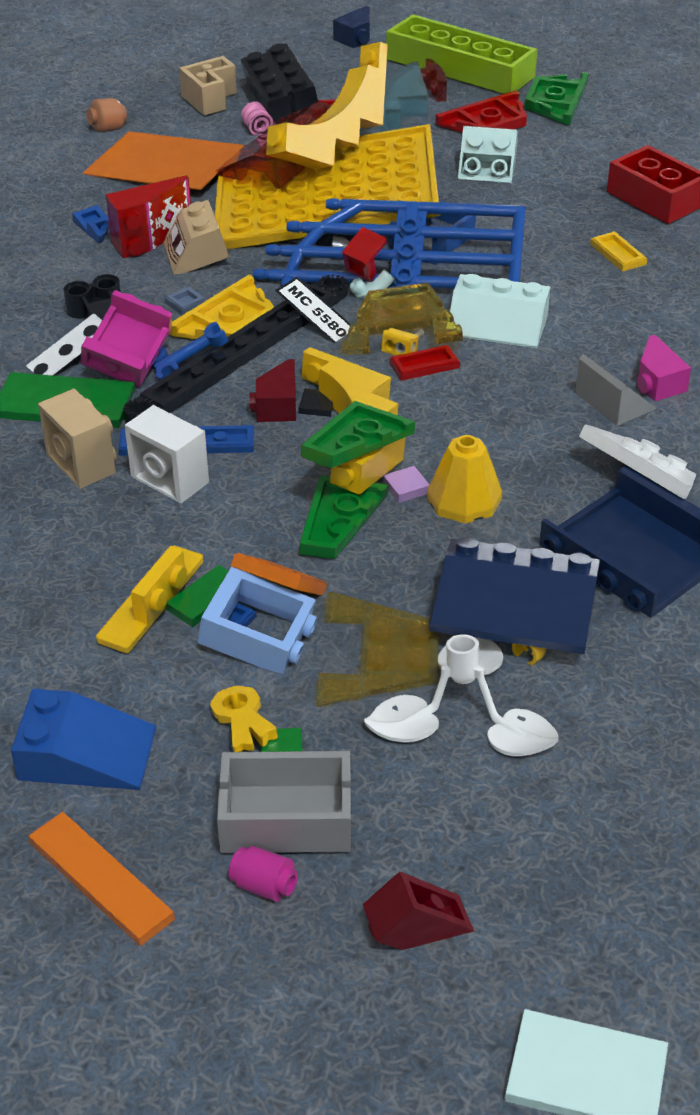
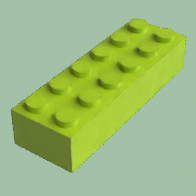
M413 14L386 31V44H388L387 59L503 94L519 90L536 76V48Z

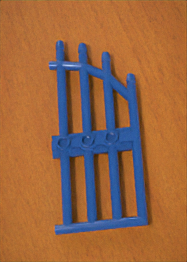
M327 199V209L342 210L321 222H287V231L308 233L298 245H266L267 255L290 257L286 269L266 270L259 268L253 270L254 279L281 281L280 287L296 276L303 282L317 283L323 276L329 275L332 278V274H334V279H336L337 275H340L339 278L343 276L344 279H347L348 284H351L354 279L361 277L350 272L298 270L303 257L343 259L342 251L346 247L313 245L323 234L356 235L364 227L381 236L395 237L393 249H382L374 258L377 261H392L390 275L395 280L389 286L388 294L410 297V295H418L419 287L455 289L459 277L420 275L422 262L509 266L508 279L520 282L526 206ZM362 211L397 213L396 225L343 222ZM427 214L513 217L512 230L426 226ZM424 238L511 241L510 254L423 251ZM376 274V276L372 279L371 282H373L379 276V274Z

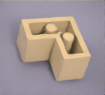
M224 56L179 67L181 96L203 115L226 110V96L237 94L235 65Z

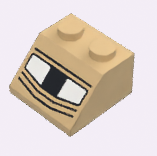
M209 200L194 202L188 207L181 209L164 241L173 274L188 273L228 258L229 254Z

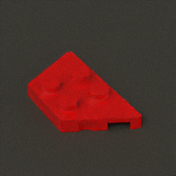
M517 90L435 115L436 125L462 133L463 126L517 129L526 126L527 115L525 110H523L522 101H519V92Z

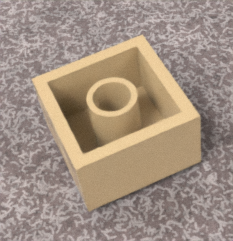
M72 389L38 403L46 454L80 489L116 473L114 461L117 460V455L111 440V434H113L112 423L106 415H102L94 408L88 398L85 399L75 389Z

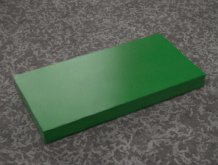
M10 372L0 391V418L41 422L38 403L75 389L85 399L88 398L97 411L110 419L113 428H120L124 419L123 407L126 402L128 403L129 400H132L136 390L135 382Z

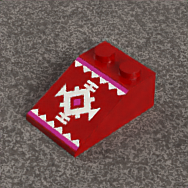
M185 175L105 194L111 243L122 258L150 252L163 244L181 209L191 204L189 177Z

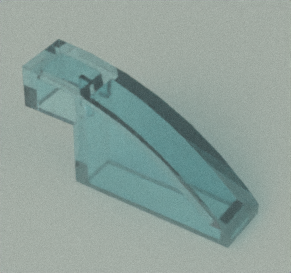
M411 62L397 71L385 84L383 125L380 126V131L401 129V118L428 116V93L418 62Z

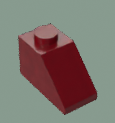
M295 359L284 361L256 379V392H250L249 399L250 412L257 413V422L296 421Z
M400 871L363 903L369 921L368 928L373 938L382 945H388L400 950L474 931L458 894Z

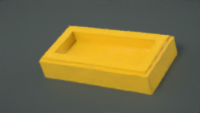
M615 231L591 238L590 245L622 272L647 265V258Z

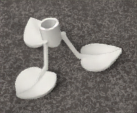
M470 635L451 637L447 641L446 646L440 651L437 661L441 669V677L431 704L427 706L426 701L417 696L398 695L382 702L369 717L364 719L365 725L372 732L385 739L396 742L422 740L432 735L439 727V720L432 713L436 712L439 708L448 677H452V680L459 684H468L477 678L490 717L496 723L488 730V741L495 750L509 756H527L551 748L558 743V733L555 728L537 713L525 709L509 710L503 717L497 713L484 675L500 668L503 663V653L492 640L475 638ZM396 705L398 707V711L392 709V707ZM518 716L525 717L526 720H525V721H521V720H519L517 717H518Z

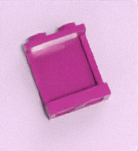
M114 290L111 295L110 308L92 338L86 337L81 346V364L121 381L135 382V386L140 388L171 332L172 313L166 311L161 306L139 300L131 294H124Z

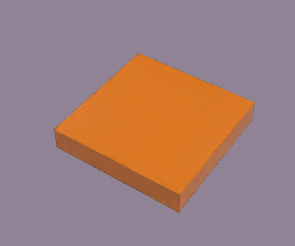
M242 553L234 554L231 566L303 592L322 596L328 586L326 581Z

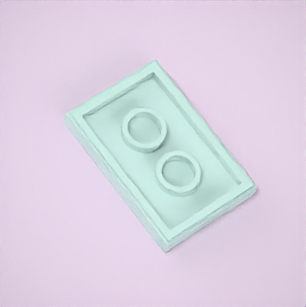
M524 1009L505 1093V1101L560 1115H658L668 1042Z

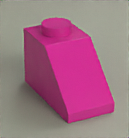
M656 335L649 336L640 360L639 374L637 376L639 391L643 394L647 393L654 401L687 392L691 367Z

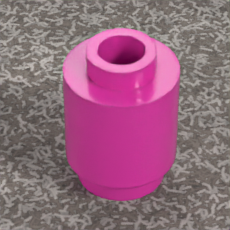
M256 846L249 848L240 847L233 855L228 871L229 879L236 882L239 889L275 902H279L283 895L290 896L298 880V872L294 870L295 866L292 859Z

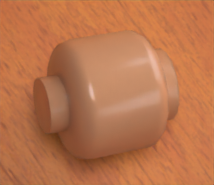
M100 98L92 101L90 109L86 112V118L88 123L97 132H108L121 129L123 124L126 123L127 113L124 105L117 99Z

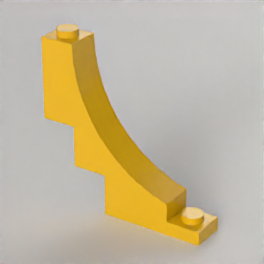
M376 42L361 46L360 67L349 69L339 96L328 111L319 119L308 125L282 123L268 126L266 155L313 169L334 166L335 148L341 149L359 145L360 128L366 129L382 126L388 44Z
M311 347L303 351L301 378L319 385V391L333 402V409L338 413L342 412L354 401L398 415L399 403L389 400L391 377ZM406 437L331 468L330 483L360 495L404 459Z

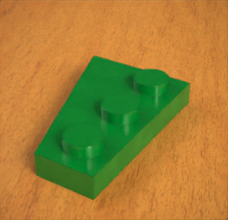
M354 401L301 445V457L313 461L319 466L333 468L414 434L415 421Z
M320 475L300 540L299 554L336 559L387 497L388 484L373 483L358 495L330 483V476Z

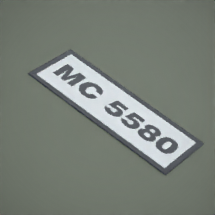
M297 276L275 290L333 343L355 329L354 326Z

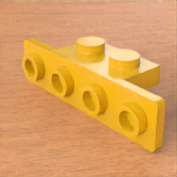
M175 545L170 546L131 591V595L97 633V643L123 653H129L166 609L167 601L180 592L203 564V555Z

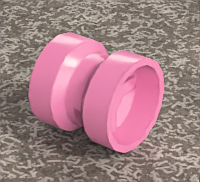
M251 102L244 106L241 118L254 136L260 135L259 132L262 134L268 133V126H273L274 123L264 106L259 102Z

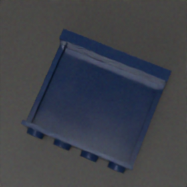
M627 465L618 470L616 488L557 526L546 518L541 521L539 545L542 548L549 549L553 553L571 555L582 553L593 559H600L597 577L599 588L607 593L612 592L624 600L631 610L641 611L650 618L700 583V508Z

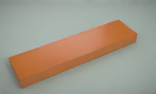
M61 812L28 835L30 844L139 946H142L175 920L172 909L64 812Z

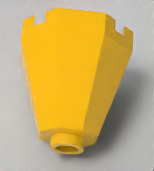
M463 435L452 439L427 489V500L430 504L432 503L434 511L438 516L466 524L473 522L476 518L483 517L485 519L492 517L500 504L503 491L488 450L481 439L471 435Z

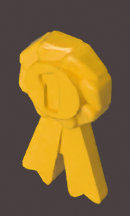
M232 686L219 691L211 700L212 713L219 723H231L233 752H242L243 750L254 751V744L250 733H252L262 747L266 746L269 740L278 738L276 726L257 713L261 708V702L254 688Z

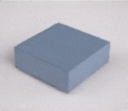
M191 287L184 288L165 297V303L181 316L207 300Z

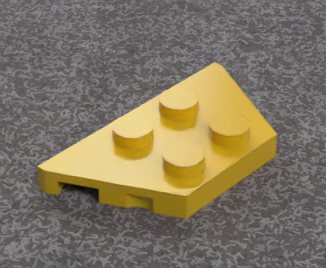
M247 275L172 321L169 335L197 339L204 335V330L209 324L217 322L220 329L224 330L226 336L229 337L274 308L270 300L265 298L263 290L255 287L253 276Z

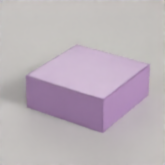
M415 466L383 476V483L388 484L389 491L399 503L427 494L429 483Z

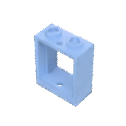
M231 567L201 617L197 643L262 669L284 674L289 662L297 664L304 648V643L301 642L303 636L310 638L315 629L318 617L312 614L316 599ZM238 601L293 622L284 640L275 639L229 621L228 619Z

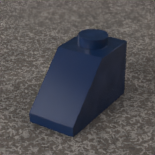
M364 6L334 19L333 40L351 48L369 42L370 7Z

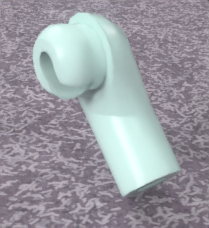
M383 270L373 282H363L361 278L354 279L350 284V291L359 299H377L395 279L386 270Z

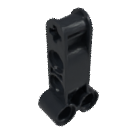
M103 274L94 278L93 283L90 284L84 281H73L66 284L63 290L67 315L72 318H84L86 320L92 314H95L103 320L110 308L113 291L121 292L119 278L112 274Z

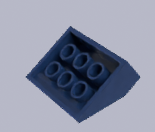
M468 537L451 539L444 559L429 631L470 635L481 639L585 654L600 559H593L582 553L571 555L553 553L546 548H535L533 550L516 548L509 543H481L476 539Z

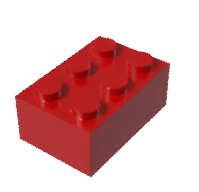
M646 145L610 162L607 192L669 224L700 209V170Z

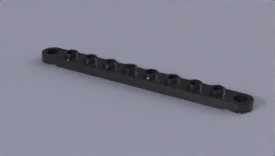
M332 274V278L326 275V277H321L317 283L308 285L330 306L348 294V281L343 276L339 278L340 275H337L336 279H334V274ZM286 300L227 337L229 341L219 347H211L141 392L138 398H134L133 401L129 400L128 403L126 402L123 407L125 422L128 423L137 417V412H144L153 405L168 413L172 412L307 323L308 320Z

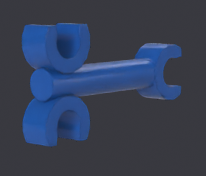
M213 322L205 328L204 335L170 355L163 346L160 350V355L155 359L151 368L156 370V376L160 381L179 369L178 364L209 346L219 347L226 344L229 340L224 330L220 329L218 323Z

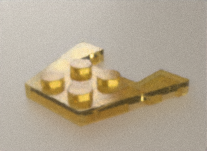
M421 283L368 291L357 312L358 319L356 323L350 325L348 329L349 336L347 340H343L341 343L342 355L371 353L370 335L383 333L384 330L390 328L415 330L417 328L423 329L427 326H433L435 344L463 341L464 339L461 325L454 322L453 315L449 310H445L442 300L430 284Z
M327 592L325 623L364 625L360 674L319 673L316 707L330 706L333 702L348 699L351 701L365 699L367 695L387 691L389 694L437 684L438 632L429 631L431 619L342 594Z

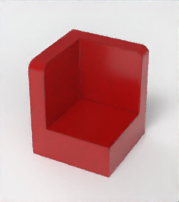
M362 227L342 251L346 271L371 282L377 274L374 258L386 245V238Z

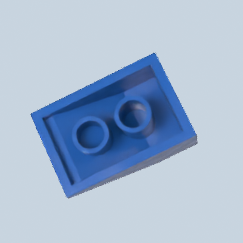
M32 689L11 748L17 780L140 790L156 732V725L71 691Z

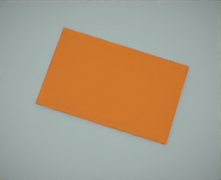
M129 131L82 174L149 184L187 175L189 177L190 189L202 190L245 145Z

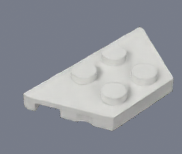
M584 425L579 435L580 438L679 497L687 498L696 477L694 472L686 468L687 462L673 455L664 456L659 453L660 447L648 440L642 439L641 442H638L629 437H623L590 425Z

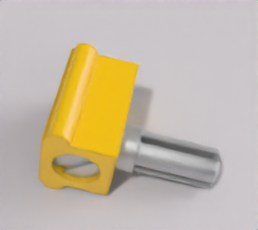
M394 328L384 330L381 351L396 356L415 352L418 348V341L424 336V330L417 328L411 333Z

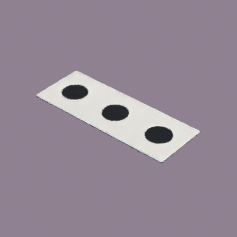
M92 314L26 366L35 374L54 375L81 354V346L86 337H93L102 320L95 314Z

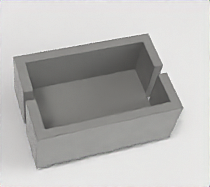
M350 751L222 752L217 813L220 853H235L240 847L249 848L251 846H256L273 853L351 852Z

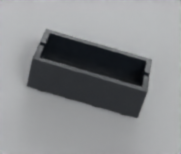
M287 43L275 44L270 49H267L266 53L252 52L247 57L240 59L246 82L257 101L264 106L272 117L273 125L295 122L289 101L290 96H293L299 120L321 113L315 85Z

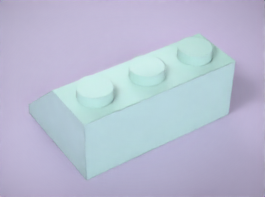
M460 274L453 292L446 335L537 348L548 316L550 286H543L535 282H514L506 278L492 279L480 277L476 274Z

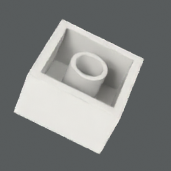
M154 405L124 425L131 477L179 503H183L209 483L204 430Z

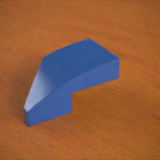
M98 205L73 213V222L97 243L104 241L110 229L108 215H105Z

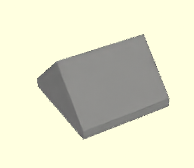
M585 354L581 355L578 364L575 393L616 426L656 409V407Z

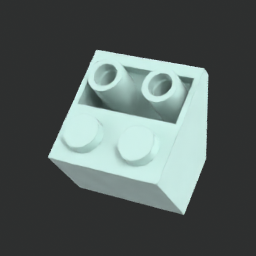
M463 126L458 179L512 183L518 142L517 130Z

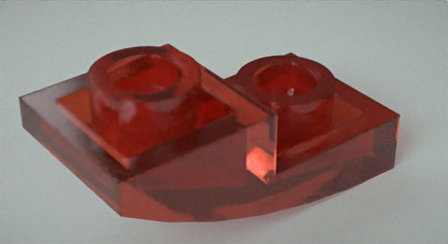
M426 59L425 68H421L420 83H425L426 90H431V95H436V102H446L447 78L445 72L435 61Z

